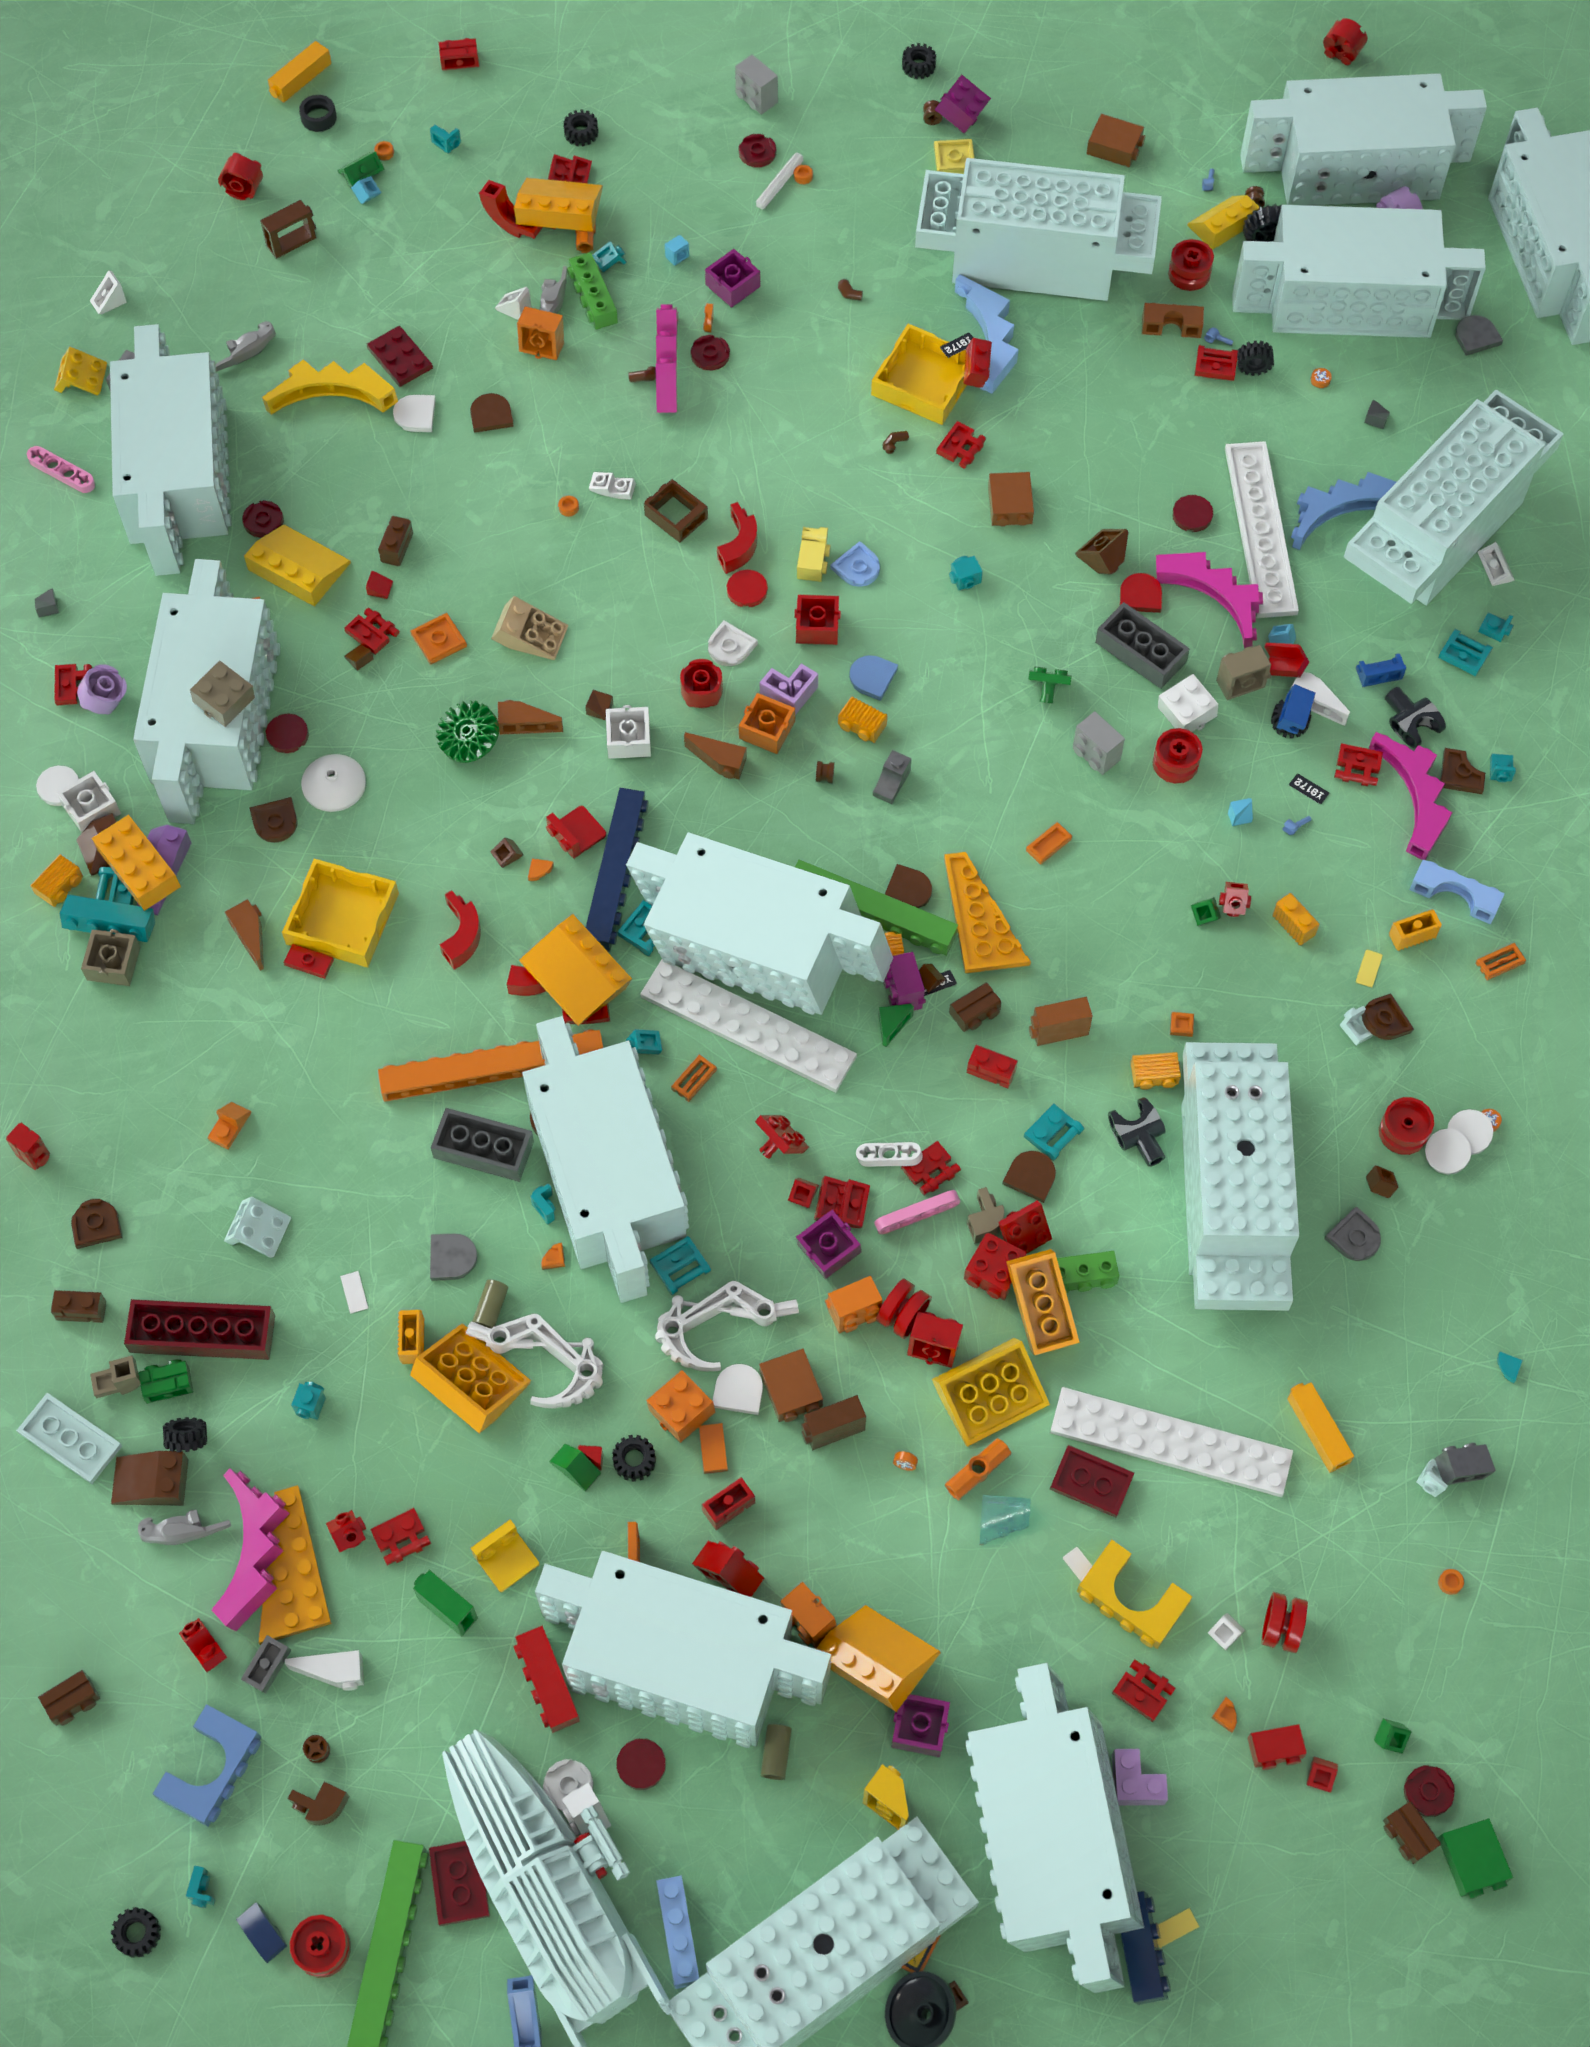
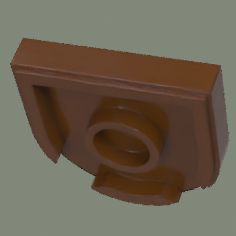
M488 393L477 397L473 401L470 413L474 433L514 427L510 404L503 396Z
M291 797L249 807L257 835L267 842H282L291 837L297 828V816Z
M897 864L885 895L920 908L929 902L932 894V885L929 878L921 871Z
M1391 993L1375 998L1365 1006L1366 1010L1362 1014L1363 1024L1371 1034L1380 1039H1396L1410 1034L1414 1030Z
M1023 1152L1013 1160L1002 1184L1044 1203L1055 1180L1056 1170L1054 1163L1047 1155L1041 1152Z
M90 1199L83 1202L72 1216L71 1226L76 1249L122 1238L117 1211L110 1203L102 1199Z

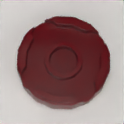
M751 134L746 136L743 142L739 144V157L743 163L751 167L767 166L776 157V144L772 138H767L763 134Z
M715 335L701 336L693 343L690 351L691 359L697 367L703 370H718L729 361L730 348L728 343L721 337L717 338Z
M1186 495L1175 502L1172 514L1173 520L1179 528L1185 531L1187 529L1193 530L1192 532L1205 530L1211 524L1214 515L1210 502L1198 495Z
M262 500L256 504L252 503L244 510L242 515L243 526L247 533L258 538L266 536L284 523L280 507L272 501Z
M280 714L273 718L266 728L267 742L274 750L281 753L296 752L299 750L298 748L307 743L309 737L307 724L303 718L295 714Z
M635 1739L621 1748L617 1756L616 1768L620 1779L627 1786L635 1790H646L654 1787L662 1779L666 1771V1758L663 1750L655 1742L649 1739Z
M1423 1765L1414 1769L1406 1778L1404 1797L1407 1803L1409 1801L1413 1803L1420 1815L1436 1817L1445 1813L1453 1804L1455 1787L1450 1776L1443 1769Z

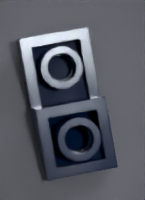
M257 1902L236 1919L249 1941L266 1963H269L288 1946L277 1927L270 1922L263 1908Z

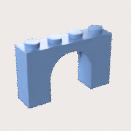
M206 1704L193 1727L199 1733L223 1746L226 1754V1763L222 1773L210 1784L194 1786L165 1772L153 1795L160 1801L208 1827L211 1822L214 1823L221 1812L220 1806L224 1799L228 1800L234 1791L233 1784L237 1777H241L245 1773L248 1766L246 1762L250 1755H254L261 1745V1736L255 1730Z

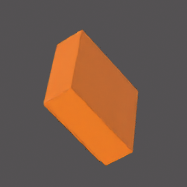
M1172 1012L1170 1035L1192 1037L1194 1014Z

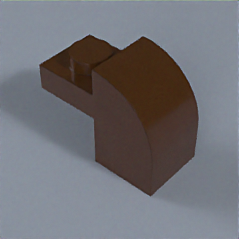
M324 1782L315 1800L293 1789L287 1799L293 1804L292 1809L302 1814L308 1811L305 1820L309 1824L326 1825L334 1821L341 1814L350 1796L347 1792Z

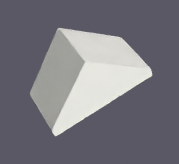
M108 271L90 300L99 314H104L127 303L122 286L112 271Z
M524 287L505 294L495 309L519 320L524 307L531 308L529 289Z

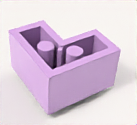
M800 664L790 678L771 668L760 681V694L794 707L796 715L818 688V673Z
M1114 1749L1112 1753V1770L1118 1804L1165 1805L1168 1800L1166 1774H1141L1140 1749Z

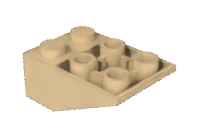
M513 596L505 604L491 639L509 649L555 660L568 625Z

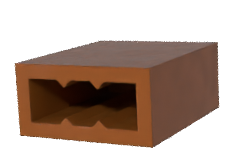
M1101 114L1088 140L1087 154L1130 167L1132 161L1137 160L1139 146L1143 147L1146 136L1143 135L1144 127Z
M1030 472L989 473L988 490L992 526H1024L1032 524L1034 508Z
M1087 996L1035 1007L1034 1014L1031 1016L1032 1026H1029L1031 1039H1035L1037 1046L1089 1035L1093 1015Z
M804 1348L759 1364V1372L779 1422L783 1420L785 1422L793 1421L800 1414L806 1412L808 1414L823 1407V1397Z

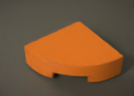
M706 303L703 330L704 332H711L714 309L713 304Z
M532 859L528 881L540 880L539 878L549 874L554 866L553 861Z
M562 1242L553 1245L543 1256L542 1270L565 1267Z
M1225 1697L1212 1716V1719L1232 1733L1237 1724V1715L1233 1703L1228 1697Z

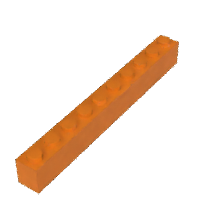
M589 1029L572 1036L574 1043L577 1045L579 1055L603 1048L600 1030ZM539 1040L533 1042L522 1041L516 1045H499L489 1050L477 1049L472 1053H454L444 1058L432 1057L427 1061H410L399 1066L387 1065L382 1069H378L381 1094L384 1102L523 1077L522 1072L544 1066L545 1060L541 1056Z

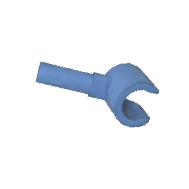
M1213 168L1210 169L1208 178L1202 181L1203 191L1213 190L1215 171Z
M1214 327L1210 328L1204 337L1208 343H1213L1215 339L1229 345L1233 343L1232 340L1220 335L1218 329Z
M1308 816L1296 823L1288 819L1282 830L1289 835H1294L1299 827L1311 821V817Z

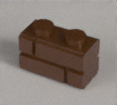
M391 516L389 525L378 548L381 562L398 567L401 566L413 536L411 520Z
M984 983L951 1003L949 1013L963 1032L969 1029L975 1030L982 1024L983 1020L986 1018L993 1019L1000 1013L1002 1002L997 994L993 992L990 985Z
M55 1290L51 1313L57 1321H92L103 1323L106 1299L101 1292Z
M83 1670L38 1696L48 1717L56 1726L68 1724L74 1719L73 1715L81 1710L86 1712L95 1707L96 1701L100 1699L91 1680Z
M1411 1801L1383 1820L1385 1832L1391 1839L1395 1838L1401 1846L1399 1851L1406 1861L1411 1860L1415 1864L1441 1845Z

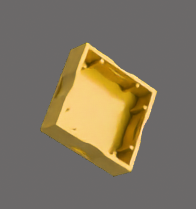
M907 324L896 341L892 353L884 360L873 377L871 395L943 425L967 386L963 384L966 349L948 358L940 349V346L949 341L942 340L928 331Z
M314 858L303 882L300 897L293 906L282 931L286 945L292 946V944L335 959L368 968L399 895L396 881L368 873L354 872L343 866Z

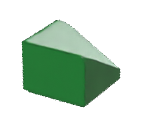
M1215 897L1191 905L1197 926L1221 918Z
M1383 1718L1374 1741L1383 1749L1403 1754L1412 1731L1401 1723Z

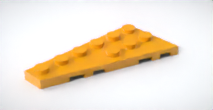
M967 853L944 854L956 924H958V938L965 974L1030 966V959L1023 952L1020 942L1010 930V925L995 900L991 898L988 888L981 881L978 871Z
M298 1485L274 1492V1495L277 1494L286 1503L284 1508L290 1514L272 1532L280 1540L278 1545L284 1551L266 1569L273 1576L274 1579L271 1582L277 1589L262 1605L258 1642L260 1645L267 1635L275 1640H279L332 1624Z

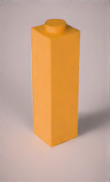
M314 41L268 79L270 94L282 102L287 101L332 64L329 49Z
M1312 1382L1306 1385L1300 1383L1291 1388L1287 1400L1329 1473L1350 1464L1354 1455Z

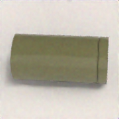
M496 1280L486 1281L472 1322L490 1329L496 1325L508 1291L506 1284Z
M778 1724L767 1725L761 1777L785 1780L792 1728Z

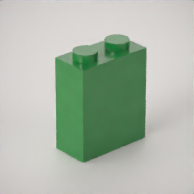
M428 1570L426 1574L422 1573L415 1580L413 1590L418 1600L461 1637L478 1619L474 1607L431 1570Z
M1490 1818L1442 1833L1438 1837L1461 1897L1469 1895L1470 1899L1484 1895V1889L1492 1887L1493 1891L1508 1887L1507 1882L1513 1878V1875Z

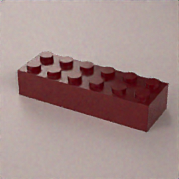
M131 1299L124 1345L129 1353L270 1360L275 1313L271 1306Z

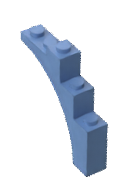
M1368 472L1365 479H1360L1358 486L1340 479L1337 480L1335 487L1331 485L1328 493L1308 486L1305 494L1301 493L1297 505H1300L1298 512L1300 514L1298 520L1300 526H1295L1291 538L1294 539L1292 547L1300 550L1306 538L1329 519L1353 511L1375 510L1378 501L1395 485L1396 481Z
M533 1976L507 1979V1995L514 2047H542L541 2024Z

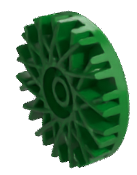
M471 700L470 704H466L464 701H462L461 705L457 703L459 708L455 710L450 707V712H445L447 715L446 719L440 718L442 721L438 723L440 730H436V738L439 740L437 744L440 746V749L451 760L460 763H469L484 757L494 747L499 736V722L495 714L487 705L483 703L480 705L477 701L472 702Z

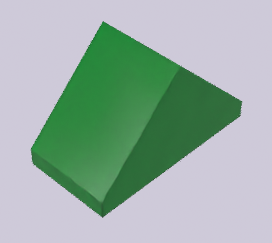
M913 1005L879 1007V1023L883 1046L887 1047L913 1017Z
M564 1444L549 1461L585 1492L601 1475V1472L582 1451L567 1444Z

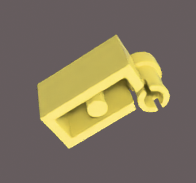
M803 527L797 564V579L821 582L822 575L827 573L828 562H825V557H829L831 545L827 544L828 528Z

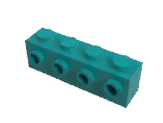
M69 894L59 913L62 928L91 933L92 930L110 932L111 929H114L122 934L135 935L137 941L148 942L155 926L154 910L152 908L144 911L140 906Z

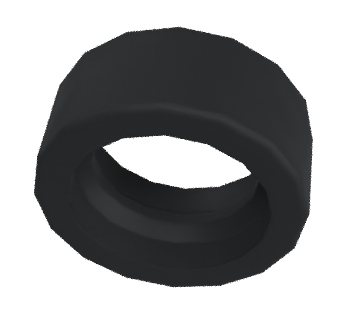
M309 96L299 106L301 122L310 131H326L337 120L335 104L327 96ZM315 109L329 111L320 118L308 116V113Z

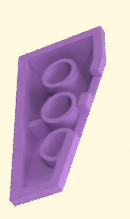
M170 825L151 829L147 839L175 875H177L192 843L187 830ZM166 897L150 907L154 910V915L158 916Z

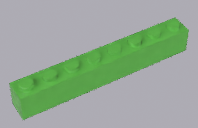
M800 859L795 865V868L850 885L862 917L880 922L883 930L901 934L902 938L909 940L916 946H924L935 954L947 956L957 936L958 924Z
M393 1840L347 2047H387L388 2037H385L387 2026L392 2025L394 2010H391L393 1999L397 2000L400 1984L397 1983L398 1975L403 1973L406 1963V1957H403L405 1946L408 1947L411 1941L412 1931L409 1930L410 1921L415 1920L417 1905L414 1902L416 1894L420 1895L423 1879L420 1878L422 1868L426 1869L429 1853H425L426 1848L424 1845Z

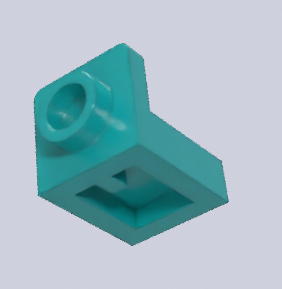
M436 124L430 128L431 142L446 153H450L461 143L460 130L457 128L449 134L445 129H441Z
M611 241L592 255L603 272L618 261L623 265L627 263L623 257L625 255L623 249L619 245L615 246Z
M1488 612L1478 632L1501 642L1505 635H1510L1514 627L1511 624L1513 616L1509 615L1507 620H1504Z
M1492 754L1490 757V780L1512 782L1516 773V767H1513V755Z
M635 1029L626 1039V1041L629 1040L631 1048L636 1047L638 1054L659 1055L662 1052L659 1031Z
M550 1184L544 1187L539 1186L530 1196L532 1206L547 1225L555 1220L554 1211L556 1210L553 1203L548 1199L553 1195Z
M195 1865L186 1897L192 1900L191 1905L206 1908L207 1904L214 1905L215 1899L212 1896L202 1894L208 1888L210 1876L207 1875L208 1871L204 1867Z

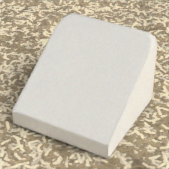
M1227 1613L1211 1628L1208 1634L1222 1648L1227 1650L1245 1630Z

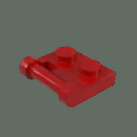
M1198 345L1194 376L1234 381L1238 350L1226 351L1204 348L1205 346Z

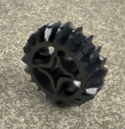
M1275 203L1273 206L1260 207L1258 211L1253 210V214L1248 215V219L1244 221L1243 233L1245 240L1274 242L1282 205L1277 206Z

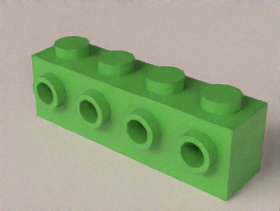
M591 252L569 258L568 276L574 280L573 285L576 294L580 293L581 295L580 302L582 307L587 309L586 315L589 323H593L595 330L617 324L616 307Z
M1114 1250L1057 1258L1066 1294L1072 1290L1086 1292L1094 1287L1108 1289L1118 1283L1120 1276Z

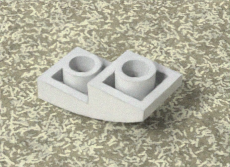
M594 472L589 490L612 498L631 500L636 482L634 478H615L613 473Z

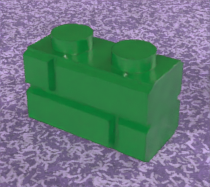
M174 1359L169 1361L168 1365L160 1367L158 1365H149L144 1368V1371L138 1372L142 1397L146 1404L194 1392L190 1369L186 1361Z

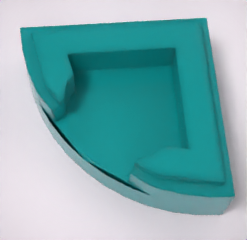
M1499 1352L1497 1363L1500 1370L1508 1381L1514 1383L1522 1360Z

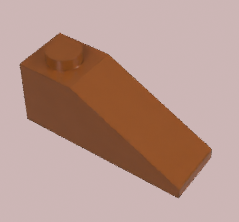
M506 700L498 702L500 735L563 732L562 717L521 701Z
M685 732L684 744L688 750L719 775H723L728 779H740L747 759L746 747Z
M247 899L225 911V915L236 935L261 971L264 969L262 924L259 919L262 914L256 904L252 906Z

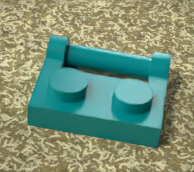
M1454 629L1438 658L1476 676L1493 647L1488 644L1485 646L1461 634V631Z
M100 867L98 873L100 879L95 899H105L108 879L113 877L109 900L105 901L132 905L134 897L112 868Z
M643 900L617 933L619 937L638 948L644 955L650 956L655 945L651 937L647 942H644L642 938L647 933L644 923L652 905Z
M1053 1103L1024 1133V1138L1051 1160L1055 1161L1059 1156V1152L1077 1134L1080 1135L1084 1131V1126ZM1065 1126L1070 1128L1053 1146L1048 1145Z
M689 1236L650 1259V1264L671 1295L677 1293L680 1287L703 1273L706 1275L711 1271L710 1266ZM696 1261L698 1263L697 1267L676 1280L672 1281L670 1278L671 1275L692 1262Z

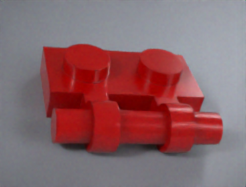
M957 421L937 447L936 454L952 462L957 457L961 458L959 466L965 469L968 464L973 462L975 454L984 447L983 443L986 441V437L984 435H979L978 438L973 437L974 429ZM966 445L971 446L968 451L964 449Z
M367 608L364 611V615L367 616L365 619L358 614L344 629L348 635L376 655L390 642L387 634L397 637L400 631L395 628V624L391 621L383 619L378 611ZM373 624H378L380 628L377 629Z
M76 664L55 665L54 702L56 706L77 704L78 681L84 678L89 669H92V665L85 664L84 670L79 671Z
M1341 743L1337 766L1345 767L1344 771L1336 769L1334 778L1342 779L1343 782H1359L1363 786H1377L1378 778L1371 777L1370 774H1379L1383 752ZM1352 769H1356V770H1361V771H1364V772H1363V775H1362V774L1352 773L1351 770H1352Z
M936 1141L922 1151L923 1158L917 1165L901 1166L903 1172L914 1185L921 1181L924 1182V1185L919 1188L923 1195L930 1191H936L939 1189L940 1184L946 1180H952L955 1178V1174L961 1171L957 1163L951 1167L946 1165L951 1161V1156L939 1141ZM937 1170L941 1172L935 1178L930 1177Z
M415 1508L370 1529L380 1552L382 1553L388 1549L392 1552L383 1557L387 1566L394 1562L399 1563L403 1561L404 1557L414 1552L419 1553L423 1551L424 1547L431 1544L428 1536L420 1539L416 1536L425 1530ZM408 1539L411 1540L412 1543L398 1549V1544Z
M1134 1659L1130 1668L1136 1671L1137 1674L1134 1677L1125 1672L1112 1691V1694L1151 1722H1154L1168 1701L1160 1693L1163 1690L1171 1696L1176 1687L1168 1683L1169 1680L1166 1677L1162 1676L1161 1678L1151 1671L1150 1666L1146 1663L1141 1664ZM1146 1678L1156 1685L1154 1690L1142 1683V1679Z

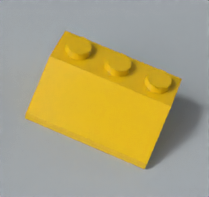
M1248 195L1231 196L1189 222L1187 226L1213 250L1243 232L1244 221L1248 219V215L1253 214V210L1258 211L1260 207Z
M882 1764L864 1789L863 1804L899 1830L908 1823L909 1818L903 1779L900 1778L901 1773L890 1765L887 1768Z

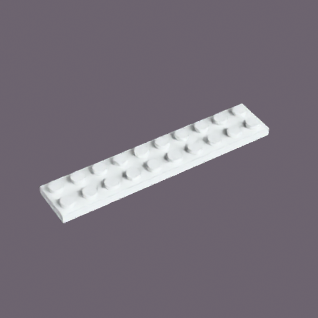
M1266 441L1226 444L1225 453L1250 584H1258L1259 592H1263V604L1259 605V613H1256V618L1298 615L1299 609Z
M661 959L640 993L641 998L835 1093L857 1058V1053L676 965L663 962V959Z
M1065 1387L1061 1389L1050 1431L1054 1435L1282 1497L1284 1494L1293 1450Z

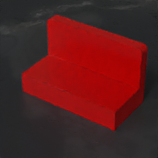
M1266 643L1264 646L1270 656L1271 676L1301 677L1309 664V660L1299 644Z

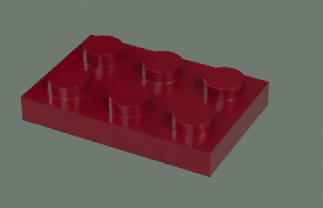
M400 325L367 343V349L399 387L433 369L430 360Z
M1068 1445L1050 1490L1117 1518L1134 1472Z
M466 1841L429 1847L438 1925L445 1926L490 1917L487 1890Z

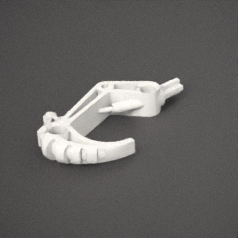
M731 1281L699 1303L684 1301L680 1295L674 1296L670 1311L658 1318L655 1338L658 1343L663 1344L661 1350L665 1355H671L672 1361L676 1363L681 1362L682 1366L698 1371H721L720 1362H706L694 1356L686 1346L683 1333L721 1312L730 1313L731 1316L749 1318L758 1325L768 1326L777 1321L776 1317L799 1313L796 1300L774 1304L773 1300L771 1301L737 1281ZM683 1306L692 1307L685 1313L681 1314V1309L683 1308ZM766 1309L770 1311V1314L762 1316L758 1312ZM670 1327H676L679 1329L674 1334H670L667 1332V1329Z
M530 1314L498 1326H493L492 1329L472 1321L467 1327L466 1335L485 1341L486 1346L490 1347L497 1354L508 1352L514 1348L533 1349V1346H541L575 1373L571 1383L563 1392L549 1398L532 1396L530 1400L531 1405L542 1408L570 1407L573 1403L577 1405L583 1402V1398L589 1399L594 1395L593 1389H598L603 1384V1363L598 1357L593 1355V1340L585 1338L582 1343L566 1342L538 1314ZM497 1337H503L506 1339L502 1343H497L494 1341V1339ZM572 1347H582V1355H579ZM584 1370H589L593 1374L591 1376L586 1377L583 1376L581 1372Z

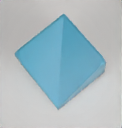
M371 176L359 180L351 187L361 204L381 194L380 189Z
M678 235L665 244V257L674 266L689 257V243L681 235Z
M1293 624L1274 626L1268 635L1270 643L1293 644L1296 640Z
M1251 798L1230 803L1228 816L1232 826L1252 822Z

